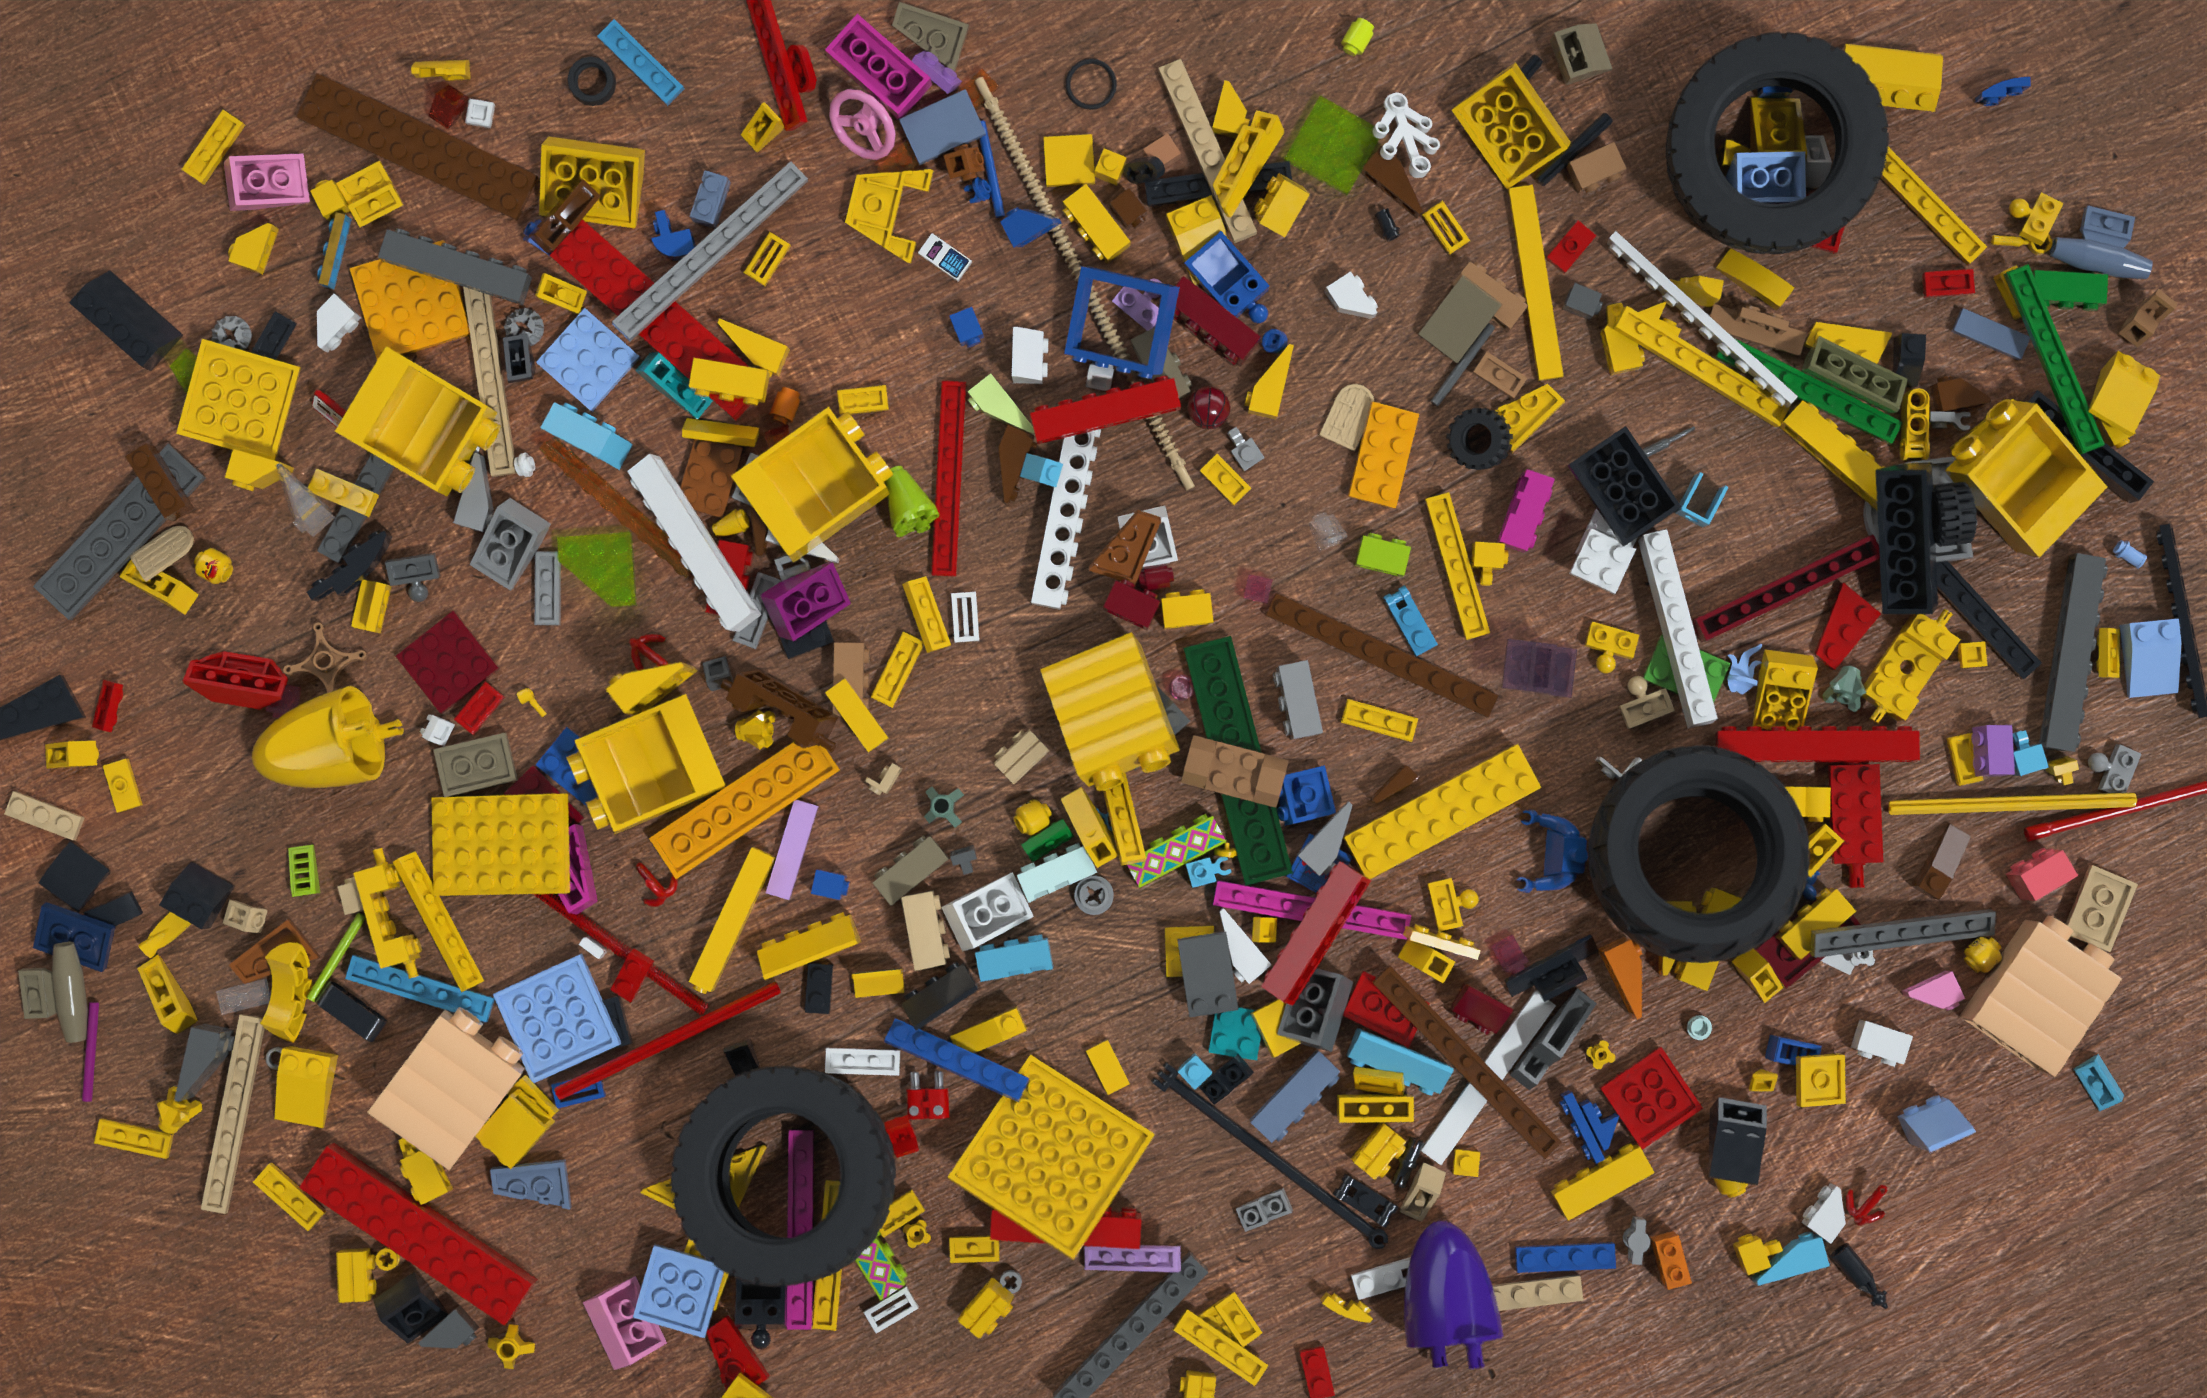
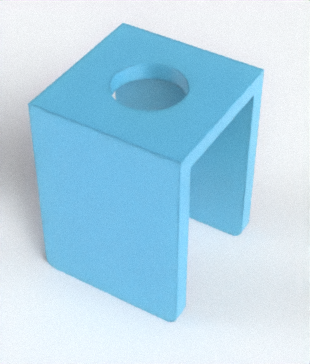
M1699 472L1694 475L1680 502L1682 507L1676 510L1675 513L1703 528L1710 524L1729 487L1725 485L1719 488L1703 518L1686 509L1703 476V473Z

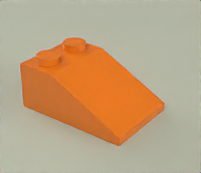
M1622 937L1599 948L1598 952L1629 1015L1638 1020L1642 1018V961L1639 956L1643 953L1638 944L1629 938Z

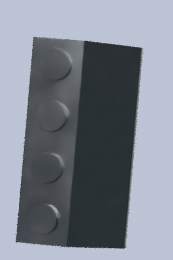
M110 270L86 283L69 302L134 361L149 371H152L183 336L178 329Z

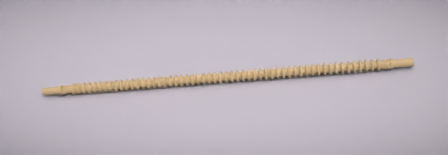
M983 77L976 79L975 83L985 101L983 104L991 112L992 116L990 118L995 120L994 126H998L997 132L1002 133L1000 138L1005 139L1003 143L1008 145L1007 151H1011L1010 157L1015 158L1013 163L1018 164L1016 169L1021 170L1019 174L1024 176L1023 182H1027L1026 188L1031 189L1029 194L1034 195L1032 199L1037 201L1036 207H1040L1039 213L1055 217L1056 211L1051 210L1052 204H1048L1049 198H1045L1046 192L1041 190L1043 186L1038 185L1040 180L1035 179L1036 173H1032L1033 167H1029L1030 161L1025 160L1027 155L1022 154L1023 148H1019L1020 142H1016L1017 136L1012 134L1014 130L1009 129L1011 124L1006 123L1007 117H1003L1004 111H1000L997 97H993ZM1061 223L1049 232H1053L1052 238H1056L1055 244L1060 245L1058 250L1063 251L1061 255L1066 257L1065 263H1069L1068 269L1073 270L1071 275L1076 276L1074 281L1077 282L1081 270V260H1077L1078 254H1074L1075 248H1071L1072 242L1067 241L1069 236L1064 235L1065 229H1061ZM1092 285L1088 307H1092L1091 313H1095L1094 319H1098L1097 325L1102 326L1100 331L1105 332L1103 337L1108 338L1107 344H1111L1110 350L1115 352L1113 356L1129 360L1130 354L1125 353L1127 348L1122 347L1124 343L1119 341L1120 335H1116L1117 329L1112 328L1114 323L1109 322L1111 317L1106 316L1107 310H1103L1104 304H1100L1101 298L1096 297L1098 292L1093 291L1094 285ZM1131 370V373L1123 372V375L1128 377L1126 379L1127 382L1130 381L1131 384L1143 382V379L1138 378L1139 373H1136L1134 370ZM1157 415L1146 418L1150 419L1149 425H1153L1152 431H1156L1157 435L1155 437L1160 439L1159 444L1163 445L1162 450L1167 452L1165 456H1169L1171 468L1176 470L1186 491L1195 487L1184 466L1186 464L1184 459L1177 453L1179 449L1174 447L1175 442H1171L1172 436L1167 434L1169 430L1164 428L1166 424L1161 422L1162 417Z

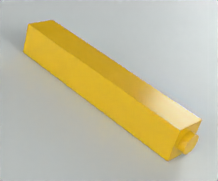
M751 847L691 975L689 982L694 984L693 989L704 994L707 991L713 992L774 864L775 856L756 847Z

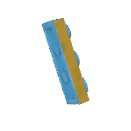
M337 212L335 218H332L329 224V232L331 234L329 242L325 243L323 249L325 259L323 266L319 267L317 273L319 284L333 290L335 289L352 220L346 214Z

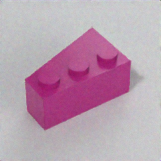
M1528 469L1520 474L1497 543H1503L1505 547L1523 553L1527 552L1529 548L1532 549L1537 538V535L1534 533L1537 525L1540 526L1545 515L1543 509L1546 502L1548 503L1550 500L1554 478Z
M573 824L569 827L570 893H560L558 895L568 913L579 914L598 902L583 826Z

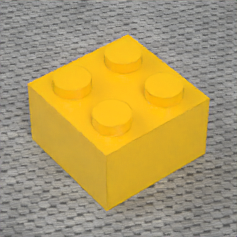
M1278 173L1276 178L1273 176L1266 187L1268 193L1265 198L1258 200L1254 208L1256 212L1254 216L1263 226L1286 237L1310 194L1300 184Z

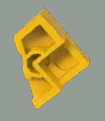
M469 60L414 62L411 67L412 75L416 78L441 76L446 81L471 79Z

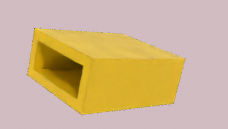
M518 1088L504 1101L475 1137L483 1147L489 1149L497 1156L500 1163L512 1169L554 1124L555 1120Z

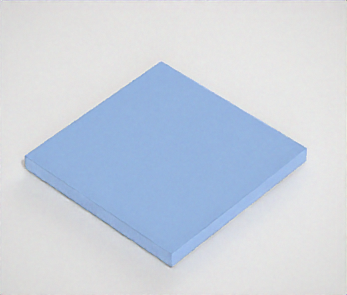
M582 954L493 994L514 1044L523 1052L521 1060L533 1083L621 1044V1040L611 1022L609 1013L603 1004L601 995Z

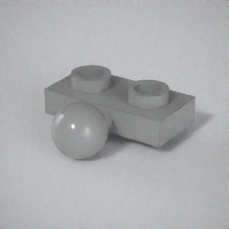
M2116 744L2109 761L2103 753L2092 754L2088 759L2089 768L2095 772L2105 770L2098 790L2105 793H2126L2141 753Z

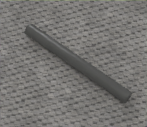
M1488 323L1463 355L1430 401L1433 405L1439 407L1494 331L1495 327L1492 324Z

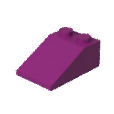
M831 561L781 581L760 594L778 635L791 641H795L851 604L836 568Z

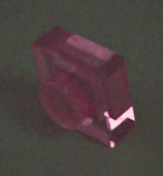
M1249 574L1243 599L1267 604L1273 579Z

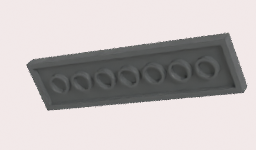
M167 444L160 452L161 457L184 493L189 497L206 477L171 444ZM138 476L33 586L68 620L74 619L127 563L130 556L140 549L167 520L164 519Z

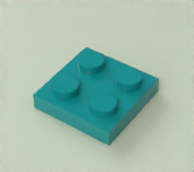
M1238 1007V1010L1214 1014L1208 1052L1232 1057L1239 1054L1244 1059L1257 1061L1261 1034L1250 1014L1256 1010Z

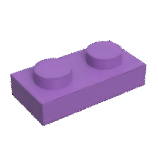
M923 51L916 54L912 59V62L947 94L956 90L962 82L952 69L944 67L931 52Z

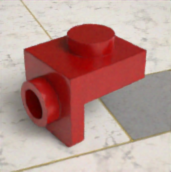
M908 1115L884 1122L896 1158L919 1151L916 1132Z

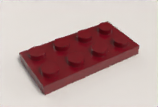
M1796 914L1794 917H1792V918L1790 919V921L1792 922V921L1795 920L1799 915ZM1852 915L1839 927L1861 924ZM1778 930L1769 939L1757 946L1755 950L1770 964L1782 986L1787 989L1824 957L1815 958L1809 952L1801 960L1795 959L1775 937L1780 933Z

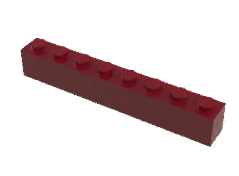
M1874 534L1853 542L1692 619L1693 628L1700 642L1708 641L1879 559V545Z

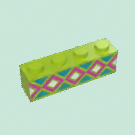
M1204 814L1193 820L1195 825L1187 829L1183 825L1171 832L1173 836L1164 841L1163 837H1160L1149 843L1151 848L1145 851V862L1127 865L1138 887L1140 888L1224 844L1226 840L1214 817H1207Z
M878 1232L872 1244L855 1261L881 1301L906 1285L907 1280L905 1277L908 1274L901 1263L898 1265L892 1258L895 1255L892 1248L887 1242L883 1244L879 1238L881 1233Z

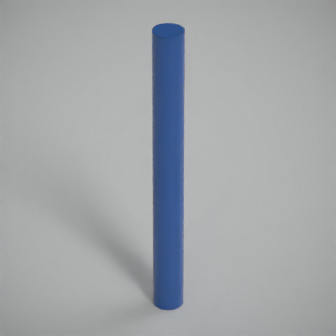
M980 121L986 133L979 140L987 179L991 188L990 193L995 217L1002 218L1005 217L987 126L985 121Z

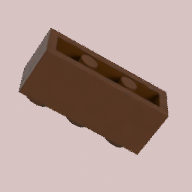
M145 443L125 456L164 519L175 521L194 509L155 446Z

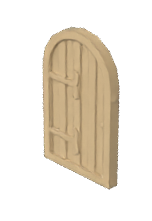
M1358 384L1344 387L1335 398L1319 436L1355 452L1364 432L1370 404L1374 402V397L1370 390Z
M175 526L164 531L134 552L130 558L145 582L188 553L193 545V534L186 527Z

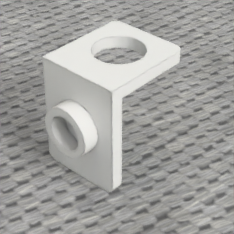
M1597 757L1596 761L1603 766L1601 771L1611 779L1616 777L1619 780L1623 774L1641 762L1642 759L1640 757L1635 758L1622 774L1602 757Z

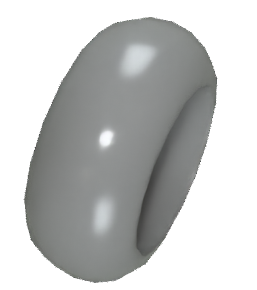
M274 1047L266 1054V1063L271 1069L278 1070L279 1065H275L271 1061V1056L274 1052L281 1053L282 1048Z

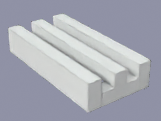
M976 592L951 593L955 643L979 641ZM971 597L974 636H969L967 598ZM957 598H962L964 637L959 635Z
M905 1286L866 1309L864 1314L877 1334L917 1310L919 1306L915 1302L913 1295L909 1292L908 1287ZM905 1294L906 1298L874 1317L871 1315V1313ZM908 1302L911 1304L907 1309L877 1325L876 1321Z

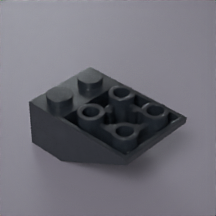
M1718 1097L1710 1108L1708 1177L1758 1185L1767 1130V1105Z

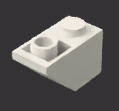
M1349 272L1327 286L1324 291L1337 312L1369 319L1374 318L1377 314L1376 309L1378 306L1372 296H1366L1363 291L1364 284L1358 275L1353 276Z
M333 294L317 310V345L327 353L330 350H335L341 344V338L347 332L351 333L358 326V320L361 318L336 294Z
M1832 1183L1820 1190L1817 1196L1819 1199L1814 1206L1811 1205L1806 1209L1803 1214L1804 1219L1801 1222L1830 1244L1846 1224L1841 1189Z

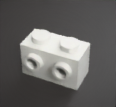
M1859 1019L1851 1048L1858 1049L1857 1055L1869 1059L1876 1055L1882 1057L1881 1063L1895 1067L1896 1062L1905 1064L1913 1036Z

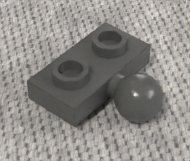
M435 552L391 559L385 562L390 586L411 583L408 595L414 602H422L428 596V589L421 581L440 577Z

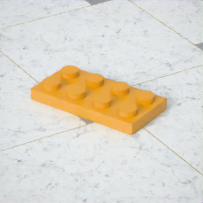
M1371 402L1347 497L1396 509L1419 418L1418 413Z

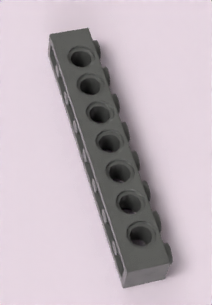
M1189 1251L1181 1259V1271L1169 1272L1054 1391L1053 1398H1089L1208 1274V1268Z

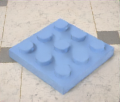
M584 308L536 363L593 412L641 357Z
M655 1244L633 1318L705 1338L724 1272L715 1267L711 1260L708 1261L706 1258Z

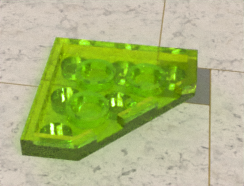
M632 532L557 537L559 562L578 577L579 580L611 607L637 606Z

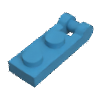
M1405 585L1398 588V592L1392 595L1389 593L1383 597L1415 657L1438 645ZM1403 600L1406 607L1399 610L1396 603Z

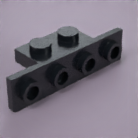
M1591 934L1580 938L1567 947L1557 950L1548 957L1536 961L1531 966L1506 978L1504 981L1511 997L1534 986L1542 1000L1546 1002L1586 981V973L1578 962L1598 952L1594 938Z

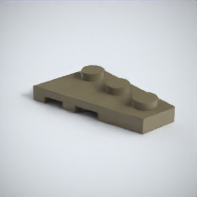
M899 2L892 26L925 51L933 53L941 63L955 72L970 25Z

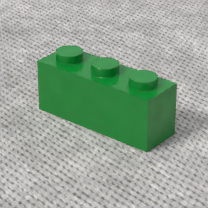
M2032 271L2047 308H2049V305H2058V309L2070 310L2077 306L2083 307L2084 311H2097L2099 307L2107 304L2108 274Z

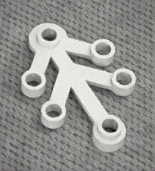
M1390 94L1384 101L1386 113L1382 120L1376 123L1372 132L1376 138H1385L1389 132V124L1394 117L1398 127L1389 142L1385 143L1381 148L1380 155L1386 160L1392 159L1397 152L1396 147L1401 139H1403L1411 161L1409 172L1414 178H1422L1430 170L1431 164L1426 157L1419 156L1414 139L1423 144L1424 151L1431 155L1437 152L1440 142L1436 138L1425 134L1432 127L1430 118L1421 116L1408 107V100L1403 94ZM1406 118L1415 122L1416 128L1410 125Z

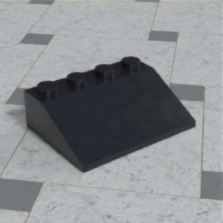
M1626 426L1567 465L1623 547L1682 507Z

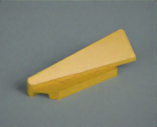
M1256 110L1251 126L1243 125L1213 183L1222 209L1229 218L1232 217L1284 134V128L1278 115Z

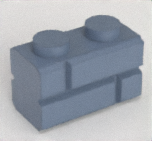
M704 170L701 179L703 183L699 186L690 218L695 223L716 229L731 182L728 177Z

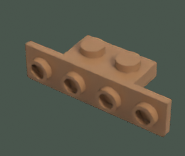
M1717 304L1712 306L1710 317L1731 336L1795 356H1799L1802 352L1807 333L1788 327L1789 321L1783 320L1784 317L1776 313H1769L1767 315L1761 313L1759 308L1749 305L1736 311Z

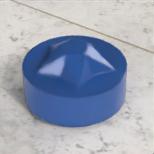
M1270 329L1262 338V346L1268 353L1280 354L1287 347V336L1280 330Z

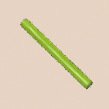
M357 913L307 995V999L313 1002L316 1001L365 921V915Z

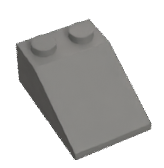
M509 498L497 507L470 565L511 591L542 544L551 523Z

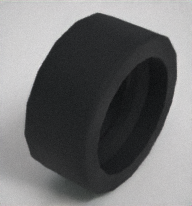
M592 56L584 57L576 61L569 70L567 78L569 89L575 98L584 105H602L610 100L616 88L615 74L602 59ZM594 67L603 71L606 77V85L602 92L591 96L586 95L579 89L578 77L585 69Z

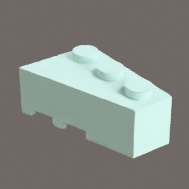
M1079 843L1065 848L1067 853L1058 857L1057 853L1043 858L1045 863L1035 866L1033 862L1020 868L1022 873L1018 874L1017 877L1028 903L1097 873L1093 861L1084 846L1081 847Z

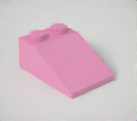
M304 154L229 156L224 162L230 211L257 210L310 202Z

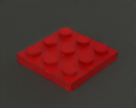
M1661 1046L1599 1087L1642 1150L1703 1109Z

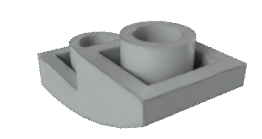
M1284 1188L1250 1201L1236 1208V1211L1246 1232L1268 1224L1271 1220L1293 1212Z

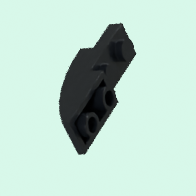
M378 530L369 535V540L364 544L360 545L358 543L347 550L348 554L343 556L347 566L341 565L332 571L333 575L326 580L321 578L311 584L312 589L307 591L310 599L319 602L334 591L337 595L344 597L358 587L382 560L391 542V533Z

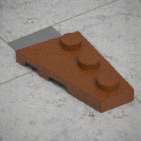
M1137 510L1089 565V571L1120 581L1125 579L1136 584L1161 523V517Z
M288 918L232 961L229 966L240 980L246 984L271 975L270 966L265 957L272 949L288 942L301 944L310 961L319 958L320 955Z

